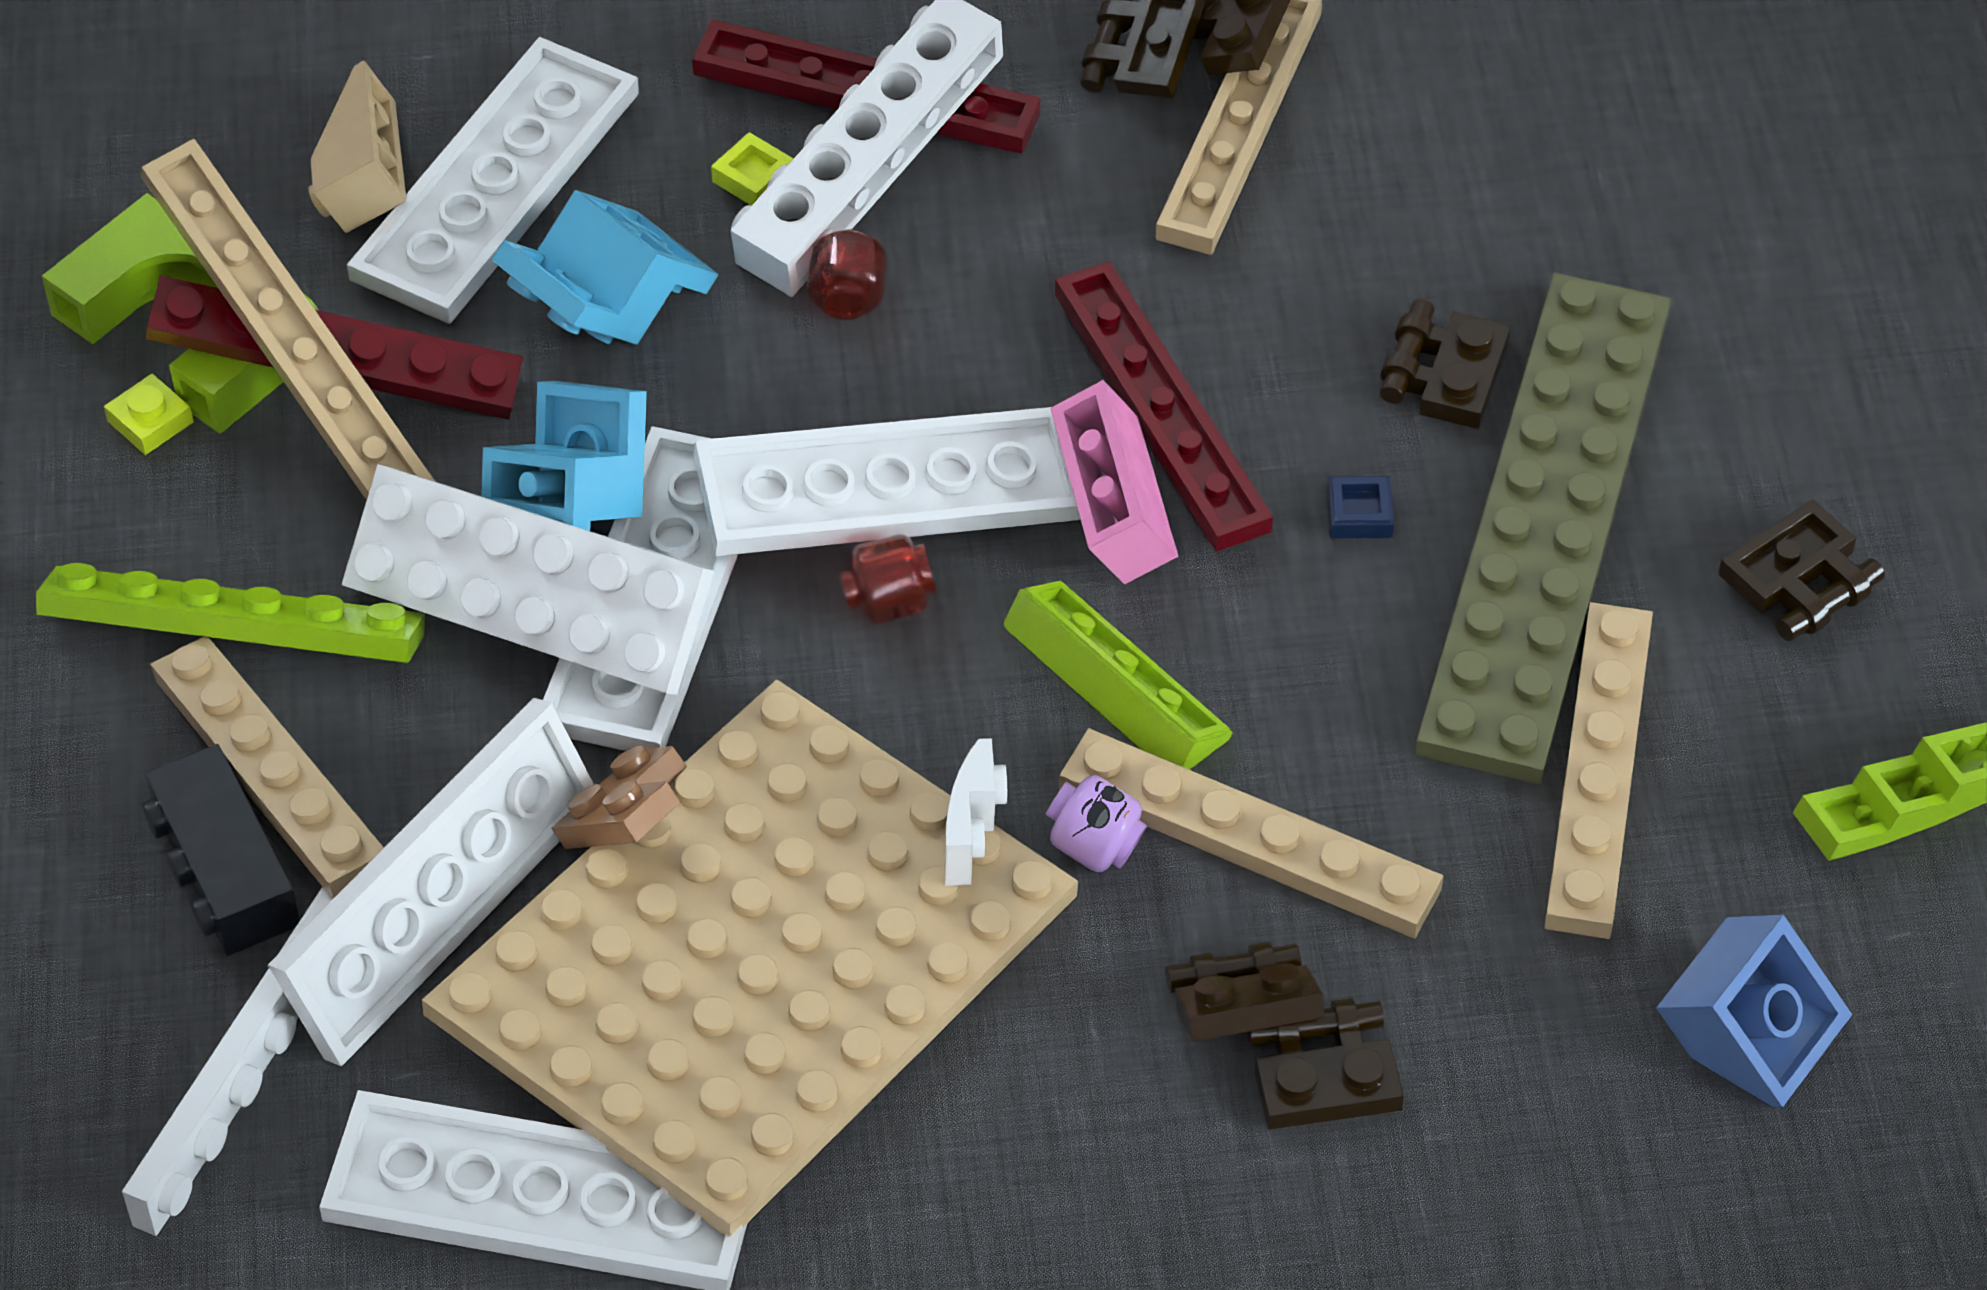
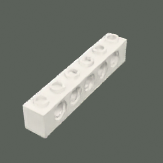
M935 0L930 6L925 5L920 8L913 17L909 30L895 46L888 45L880 53L871 73L860 85L854 84L846 91L841 99L839 109L824 125L819 124L812 129L799 154L789 165L784 164L774 172L766 191L752 206L747 205L743 207L736 215L730 230L735 263L788 296L793 297L809 279L811 254L819 252L816 263L813 266V269L816 271L1003 57L1001 21L964 0ZM827 178H835L834 180L823 181ZM789 219H800L793 222H787V220Z

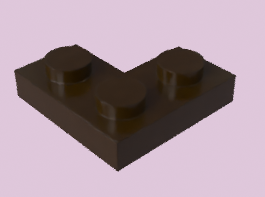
M1205 0L1193 39L1209 38L1200 56V60L1208 75L1259 70L1291 0Z

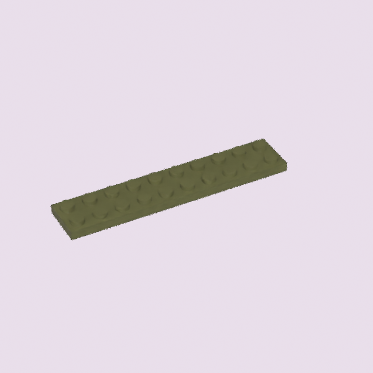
M1553 273L1418 734L1415 749L1416 756L1541 785L1665 330L1672 298Z

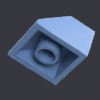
M1784 915L1727 917L1656 1007L1692 1059L1772 1107H1783L1852 1016L1848 1007Z

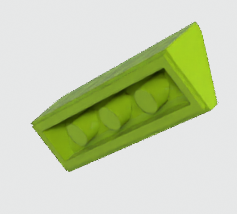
M1061 580L1019 590L1005 618V629L1138 748L1190 770L1229 741L1233 732L1226 724Z

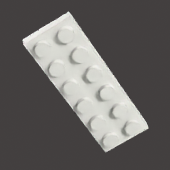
M539 37L408 191L406 202L396 206L348 262L349 281L451 324L497 268L498 265L492 259L503 241L517 243L637 97L639 94L638 77Z
M1051 407L695 440L694 460L715 556L1081 519L1052 417Z
M652 426L645 442L642 517L615 519L608 535L610 538L714 571L677 695L664 693L559 658L543 700L552 703L570 739L623 751L638 745L644 746L645 749L666 747L738 556V554L715 556L694 460L695 440L711 438Z
M378 464L341 585L664 693L677 695L714 571Z
M533 698L268 964V967L324 1060L343 1066L560 842L551 828L570 812L567 808L568 802L580 791L594 785L552 703Z
M360 1090L357 1091L319 1207L322 1221L703 1290H730L747 1224L744 1227L741 1225L731 1237L727 1234L724 1236L702 1220L700 1214L697 1212L694 1214L669 1196L666 1189L654 1185L606 1149V1145L585 1130Z

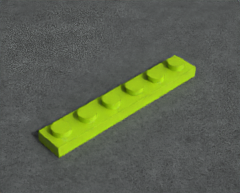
M84 563L56 565L36 591L37 615L404 663H409L425 634V613L406 611L402 606L394 603H377L367 606L344 603L340 598L332 595H315L309 598L282 595L278 590L270 587H254L247 590L219 587L216 582L208 579H192L186 582L158 579L156 575L146 571H131L124 574L96 571L93 566Z

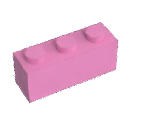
M1104 380L1051 407L1052 417L1089 550L1124 585L1179 557L1138 416Z

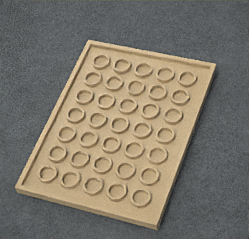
M777 679L684 762L687 767L669 783L680 803L637 843L590 847L422 999L423 1015L575 1127L585 1130L606 1145V1149L654 1185L666 1189L669 1196L694 1214L696 1212L700 1214L702 1220L724 1236L727 1234L730 1237L741 1225L744 1227L1077 897L1078 880L996 825H994V831H984V858H972L971 885L945 886L946 822L951 795Z

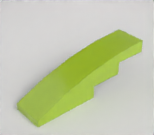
M1987 722L1922 737L1912 755L1863 766L1852 784L1803 795L1793 814L1827 860L1831 861L1885 845L1938 825L1987 803Z

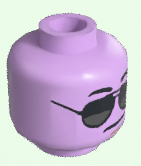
M1097 775L1086 777L1077 788L1065 782L1045 814L1056 821L1050 833L1052 845L1095 872H1103L1111 864L1121 869L1148 826L1140 821L1142 815L1141 803Z

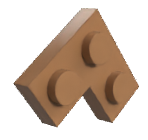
M642 745L632 747L619 755L611 763L610 768L613 772L603 782L585 788L568 802L567 808L570 812L551 829L565 849L637 843L680 803L669 783L687 766L673 746L645 749Z

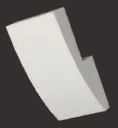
M992 738L977 740L965 758L952 789L946 822L945 886L971 885L972 858H984L985 856L984 831H994L995 805L1007 804L1006 765H994Z

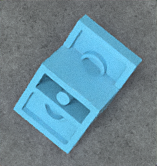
M578 190L573 192L538 250L504 240L492 259L494 263L510 275L506 283L514 291L534 302L540 299L551 308L547 316L558 326L577 335L583 329L596 339L610 344L613 338L638 344L671 291L680 293L682 288L685 287L707 294L719 275L640 212Z
M560 381L537 382L535 444L483 447L481 496L590 531L591 521L642 517L647 391Z

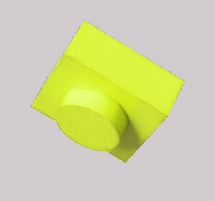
M749 132L711 166L712 182L752 206L766 191L774 172L784 164L789 165L794 158Z
M153 373L104 406L107 422L145 456L194 422L191 407Z

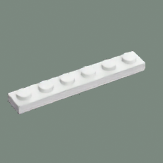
M323 887L281 951L333 900ZM270 968L124 1187L122 1194L133 1227L157 1237L170 1215L176 1216L183 1210L190 1197L192 1181L206 1160L212 1161L220 1153L227 1137L229 1124L241 1106L247 1107L255 1099L262 1083V1073L275 1053H283L290 1045L299 1017Z

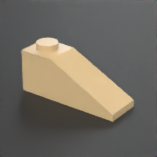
M365 61L353 67L310 159L313 184L308 187L311 200L323 217L327 218L331 215L345 233L406 202L396 102Z

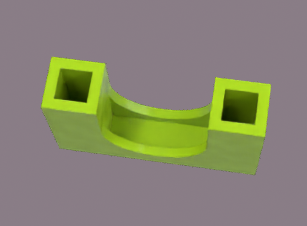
M148 193L42 275L51 316L91 344H95L138 308L154 300L160 275L218 288L158 201ZM305 295V297L308 299L312 307L315 310H318L314 302L308 296ZM188 349L169 364L175 394L191 407L192 415L219 434H222L283 383V380L273 367Z

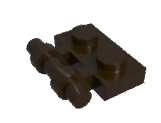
M1205 0L1103 1L1096 18L1097 23L1100 25L1094 43L1088 44L1081 61L1082 66L1085 68L1080 82L1081 86L1090 92H1101L1106 77L1116 72L1114 82L1120 93L1173 99L1205 5ZM1131 28L1126 45H1118L1121 33L1127 32Z
M1422 299L1413 301L1409 313L1401 316L1396 328L1395 339L1398 343L1395 352L1387 355L1380 373L1383 380L1380 390L1381 398L1388 403L1397 404L1402 402L1405 392L1421 395L1420 415L1479 429L1509 342L1511 325L1452 311L1447 328L1439 327L1431 322L1435 311L1434 306L1429 301ZM1420 352L1436 356L1433 368L1418 363L1417 359Z
M1814 499L1722 558L1718 573L1723 580L1761 614L1781 602L1790 612L1776 621V629L1779 635L1786 641H1792L1803 633L1810 635L1816 633L1829 623L1832 613L1844 605L1856 606L1869 597L1871 587L1885 577L1884 569L1877 560L1869 558L1856 566L1847 558L1853 553L1856 537ZM1822 575L1831 584L1815 594L1806 584Z
M1270 942L1252 944L1248 946V952L1218 958H1214L1211 952L1190 956V963L1165 968L1169 992L1176 993L1177 1012L1192 1042L1325 1017L1323 993L1308 967L1302 965L1299 947L1296 943L1273 948Z
M1353 998L1331 1001V1008L1324 1009V1018L1247 1032L1250 1046L1275 1043L1278 1055L1258 1057L1255 1062V1076L1268 1130L1402 1111L1404 1096L1389 1039L1362 1043L1360 1035L1361 1030L1384 1027V1014L1380 1001L1355 1004ZM1335 1034L1337 1046L1302 1051L1300 1039Z

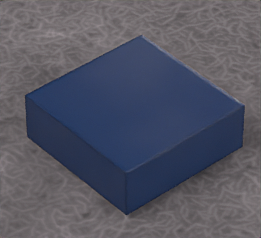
M1328 476L1327 498L1330 538H1393L1394 517L1390 476Z

